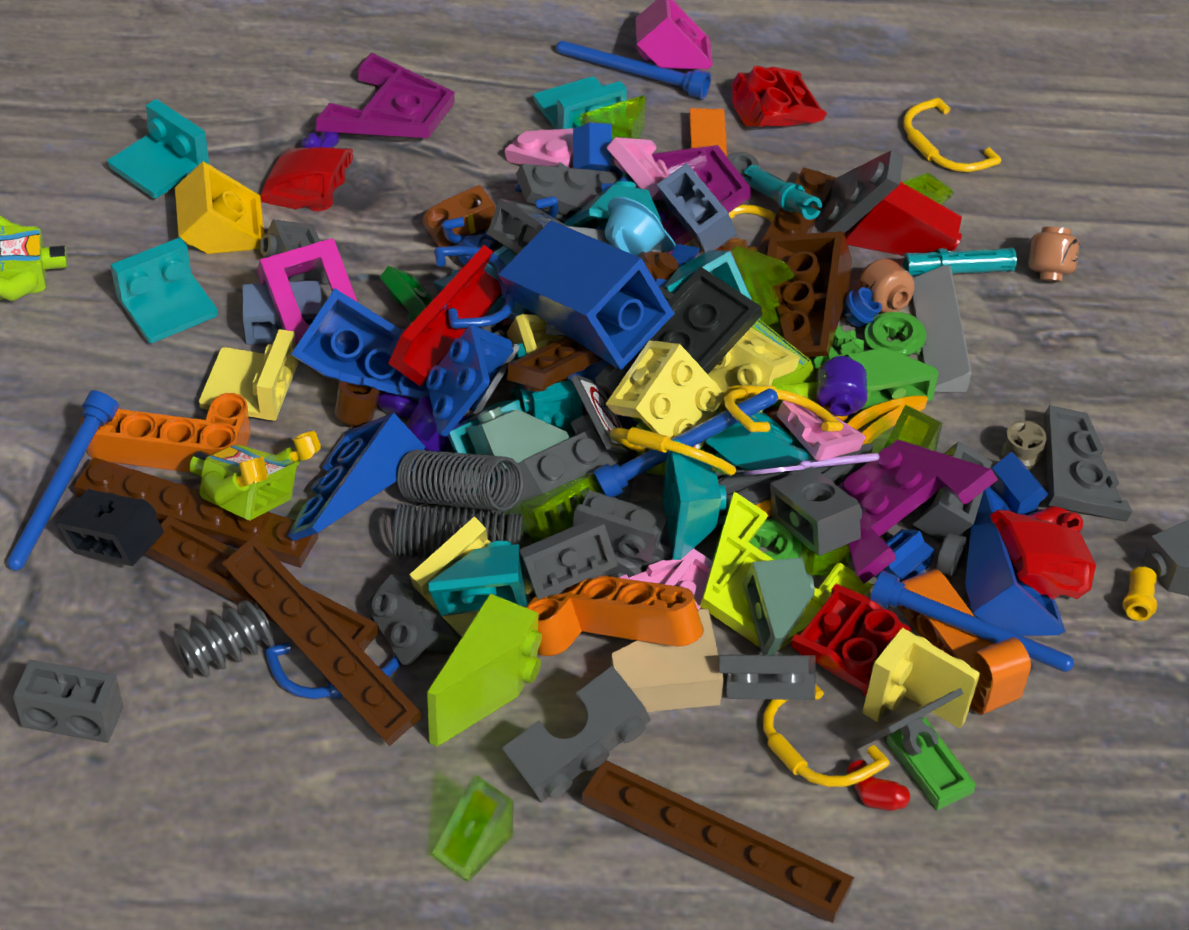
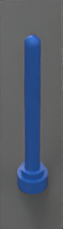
M559 41L556 44V51L559 54L683 87V90L688 92L691 97L703 100L710 88L711 73L696 69L694 72L688 71L686 74L566 41Z
M766 389L737 404V406L750 417L775 404L778 400V394L773 389ZM726 410L671 440H679L683 444L693 447L739 422ZM651 449L621 466L617 463L609 466L607 463L593 470V473L604 494L614 498L623 493L622 488L628 486V480L666 461L668 451L664 453Z
M91 390L82 405L84 420L7 560V565L11 570L18 571L24 567L99 426L103 427L106 422L113 420L119 409V404L107 394Z
M882 571L875 583L870 600L877 603L880 607L887 609L889 606L897 608L898 605H901L994 644L1010 637H1015L1022 642L1031 659L1063 672H1068L1074 667V660L1070 655L905 589L906 584L899 582L900 577Z

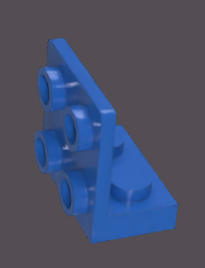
M470 324L461 337L453 341L449 352L439 365L431 369L427 378V387L439 435L447 437L488 387L491 378L514 351L511 340Z

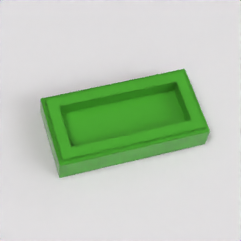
M924 717L922 718L923 722L936 733L938 744L928 748L924 739L917 735L916 742L922 752L912 757L903 746V734L900 729L888 734L886 743L937 811L974 793L976 783Z

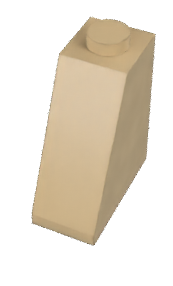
M709 609L698 610L704 632L702 637L690 645L670 646L637 640L611 653V666L613 665L639 698L647 712L720 705L724 679L723 674L719 673V656Z

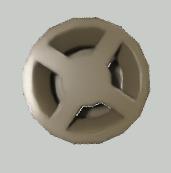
M1021 420L1014 422L1006 432V441L1001 451L1002 459L1012 451L1028 470H1033L1041 461L1042 450L1047 440L1046 433L1042 427L1031 421Z

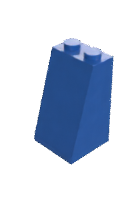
M552 220L498 274L517 303L620 370L675 314L642 258Z

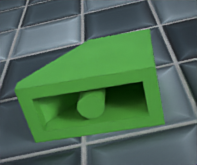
M885 347L848 354V357L862 364L867 372L868 399L864 407L858 410L859 413L874 405L903 397L927 396V401L933 400L939 375L935 367Z

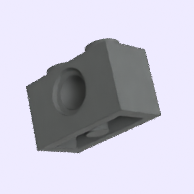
M812 466L770 483L772 518L818 556L861 538L860 520L862 519V510L858 501L846 494L832 480L823 476Z

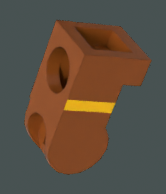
M477 185L431 207L423 217V225L438 246L451 247L455 243L450 242L444 236L442 229L444 221L463 217L465 226L452 229L457 235L468 236L480 230L484 232L489 229L496 207L482 186Z

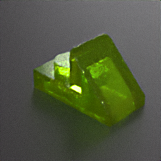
M741 246L732 248L737 267L752 301L762 308L763 315L760 317L761 321L767 326L778 322L779 318L775 307L779 306L780 303L773 286L793 278L794 273L782 260Z

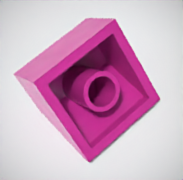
M655 0L635 18L636 49L646 61L653 60L660 68L709 69L713 65L710 38L674 0Z

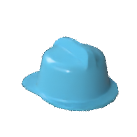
M615 197L609 201L607 208L610 217L605 228V237L611 246L635 256H639L642 252L647 253L652 249L664 252L674 250L675 243L650 209L626 197Z

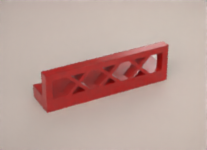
M485 245L481 247L401 334L388 364L419 386L426 382L431 369L439 365L449 352L453 341L456 338H460L467 329L452 328L447 311L455 308L459 319L483 317L502 296L499 281L484 271L494 251Z

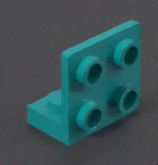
M591 76L534 93V102L555 130L575 129L589 122L611 124L612 126L626 120L627 88L622 81L602 86L596 77Z
M155 99L145 105L148 119L147 128L150 133L108 159V167L151 197L158 198L177 186L202 161L207 164L210 163L205 130L158 99Z
M181 237L110 264L116 297L148 343L157 342L218 316V308L191 273L188 246Z
M523 343L517 344L520 348L515 355V360H512L511 363L527 355ZM572 380L557 382L541 392L528 391L522 387V384L513 382L516 384V387L510 389L511 399H519L524 413L566 431L569 439L576 436L570 423L582 416V399Z

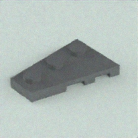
M890 150L833 179L830 201L824 213V217L827 218L825 232L843 231L845 233L900 185L903 156Z
M521 164L516 172L526 202L536 205L535 200L555 196L558 199V212L565 215L571 211L578 212L602 192V183L619 181L616 172Z
M1049 405L1044 414V428L1047 437L1045 447L1049 494L1048 505L1127 521L1133 511L1128 501L1122 500L1116 487L1119 481L1115 472L1108 471L1101 456L1104 448L1088 414Z

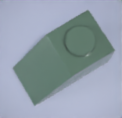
M500 406L478 414L479 422L466 427L477 455L510 457L517 463L569 439L567 432L518 409L502 412Z
M802 557L753 562L742 583L763 655L776 654L814 596V581L811 574L806 573Z

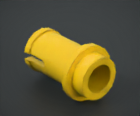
M1137 567L1130 571L1129 590L1123 599L1122 605L1127 616L1135 621L1148 620L1157 610V600L1154 598L1157 575L1150 568Z

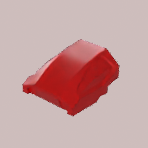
M754 66L750 73L738 72L732 82V105L745 126H791L823 121L827 113L825 109H821L802 80V75L799 71L773 66L769 68Z
M307 147L285 150L266 180L261 193V202L295 210L305 206L312 211L329 209L333 205L334 190L345 182V170L353 161V149Z
M997 510L990 515L1014 563L1019 580L1040 594H1047L1053 600L1060 595L1079 599L1091 590L1096 563L1081 533L1037 517L1016 514L1009 510Z
M835 583L831 588L829 599L800 635H794L791 639V644L801 655H816V663L833 675L861 689L866 696L874 662L902 628L911 632V627L901 623L895 613L882 609L877 603L870 600L869 597Z

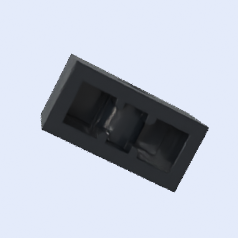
M90 489L56 522L75 554L134 566L164 533L156 518V511L148 501L141 498L136 499Z

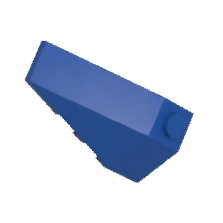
M336 288L291 353V356L328 378L417 400L430 395L427 380L422 386H419L388 364L404 331Z
M394 412L346 431L322 466L327 471V474L323 478L317 479L311 488L316 496L312 497L302 506L288 536L293 541L319 533L398 481L399 466L403 458L410 451L416 449L424 450L425 446ZM416 460L414 461L411 467L410 475L413 473V468L415 466Z
M988 487L983 491L974 525L971 526L965 587L970 602L967 607L976 618L1021 636H1059L1065 632V628L1055 599H1051L1047 594H1040L1019 580L1014 563L995 523L992 522L990 517L997 510L1010 511L1007 503Z

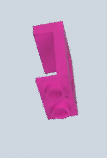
M334 238L266 257L259 261L256 272L261 285L267 284L283 330L295 333L296 346L309 328V325L304 321L287 277L323 267L332 292L336 288L358 302Z

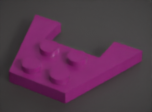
M371 52L358 69V80L382 87L363 111L329 103L316 118V131L429 138L454 105L455 92Z
M718 145L651 154L655 163L658 160L664 161L669 175L688 163L728 213L750 198V186ZM631 177L630 182H633L637 185V183ZM675 216L661 221L663 228L673 239L675 246L677 244L685 245L693 239Z
M897 439L890 446L879 452L880 458L878 461L868 462L858 471L849 475L838 487L850 497L855 498L862 510V519L860 520L861 538L849 543V548L856 574L863 584L896 560V555L880 538L881 535L943 487L949 490L963 505L968 504L998 480L992 469Z

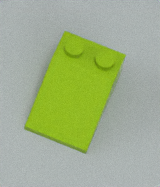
M493 594L489 595L427 692L430 744L436 747L440 746L516 699L526 683L532 684L535 681L541 667V659L537 658V651L542 640V633L538 632V612Z

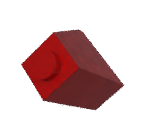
M900 181V185L846 231L845 239L849 246L904 256V253L935 252L938 248L954 251L962 237V234L959 232L962 216Z

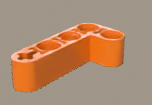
M236 393L221 394L211 403L206 420L118 409L111 422H106L103 427L99 426L86 451L91 458L95 457L112 463L191 473L190 462L197 451L213 455L232 445L247 447L251 433L247 402L244 397ZM83 416L81 417L80 425L84 420Z
M932 569L901 581V583L906 584L905 589L974 616L938 569ZM898 605L919 636L927 639L933 646L950 656L965 661L971 668L979 672V679L970 704L975 713L979 715L986 714L1022 697L1030 673L1031 663L1028 652L1019 639L1010 637L994 644Z
M603 575L593 579H586L567 587L557 595L546 596L539 600L535 596L526 607L538 612V632L542 633V640L537 653L542 656H553L562 653L570 647L581 632L670 646L690 645L702 637L704 632L695 598L690 589L681 586Z

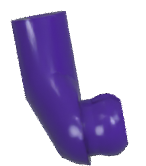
M321 131L319 137L315 133H309V138L304 137L301 144L302 148H333L339 142V132Z
M385 391L380 393L378 401L380 408L384 412L389 414L394 412L397 416L408 419L419 402L409 397Z

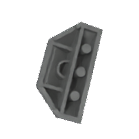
M593 427L519 463L523 474L522 494L518 503L512 509L504 512V531H507L508 514L510 512L519 513V515L523 513L524 535L546 539L572 528L575 509L577 505L583 504L588 491L591 490L605 495L593 470L607 463L609 466L616 463L621 466L634 459L635 456L607 450L596 427ZM506 472L507 483H506L505 492H504V494H503L501 500H500L497 504H499V503L504 499V497H505V495H506V493H507V491H508V485H509V473H508V472ZM512 472L511 492H510V494H509V496H508L506 502L510 499L511 494H512V492H513V486H514L513 472ZM503 475L501 476L500 490L493 502H495L498 499L502 491L504 482ZM634 478L627 481L628 486L622 488L623 493L614 497L615 499L625 502L629 501ZM498 479L495 481L494 491L491 495L492 498L497 489ZM489 510L490 515L493 519V513L495 512V510ZM497 511V513H498L497 528H498V529L500 528V516H501V513H502L503 511Z

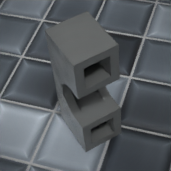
M613 665L576 692L583 707L588 712L587 723L579 734L567 739L554 737L538 720L502 747L541 802L548 797L556 798L562 795L572 785V779L586 769L591 771L602 765L609 757V752L622 742L629 743L638 738L646 729L645 724L651 721L645 706Z

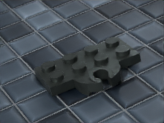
M700 266L675 294L658 286L675 314L650 340L681 344L700 367L709 374L763 315L762 308ZM643 348L622 370L609 363L595 378L598 387L612 395Z

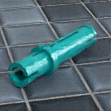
M750 165L744 170V174L752 177V179L743 177L750 188L778 202L781 209L787 212H796L808 220L814 219L820 214L821 211L813 208L812 204L822 208L821 200L816 196L806 193L801 185L792 182L787 183L757 165Z
M938 248L935 252L904 253L902 266L911 276H919L946 265L951 266L952 274L997 271L1013 272L1017 265V257L1014 248L947 251L945 248Z

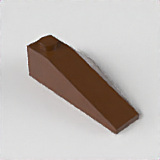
M843 231L770 236L766 269L780 316L785 340L806 357L829 356L843 304L847 296L852 257Z

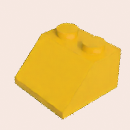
M202 161L175 187L178 236L187 245L196 247L207 254L260 249L261 238L264 235L260 195Z

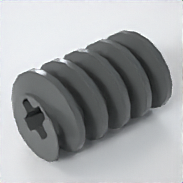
M247 600L239 602L238 613L231 607L223 609L222 620L215 614L208 615L206 618V628L199 621H195L190 624V635L182 628L174 630L173 634L178 655L186 672L192 679L193 669L195 668L205 677L210 676L209 662L214 661L221 670L226 669V654H230L236 662H241V648L244 646L254 656L257 655V641L260 639L268 648L274 647L273 634L264 612L256 602H254L253 606Z

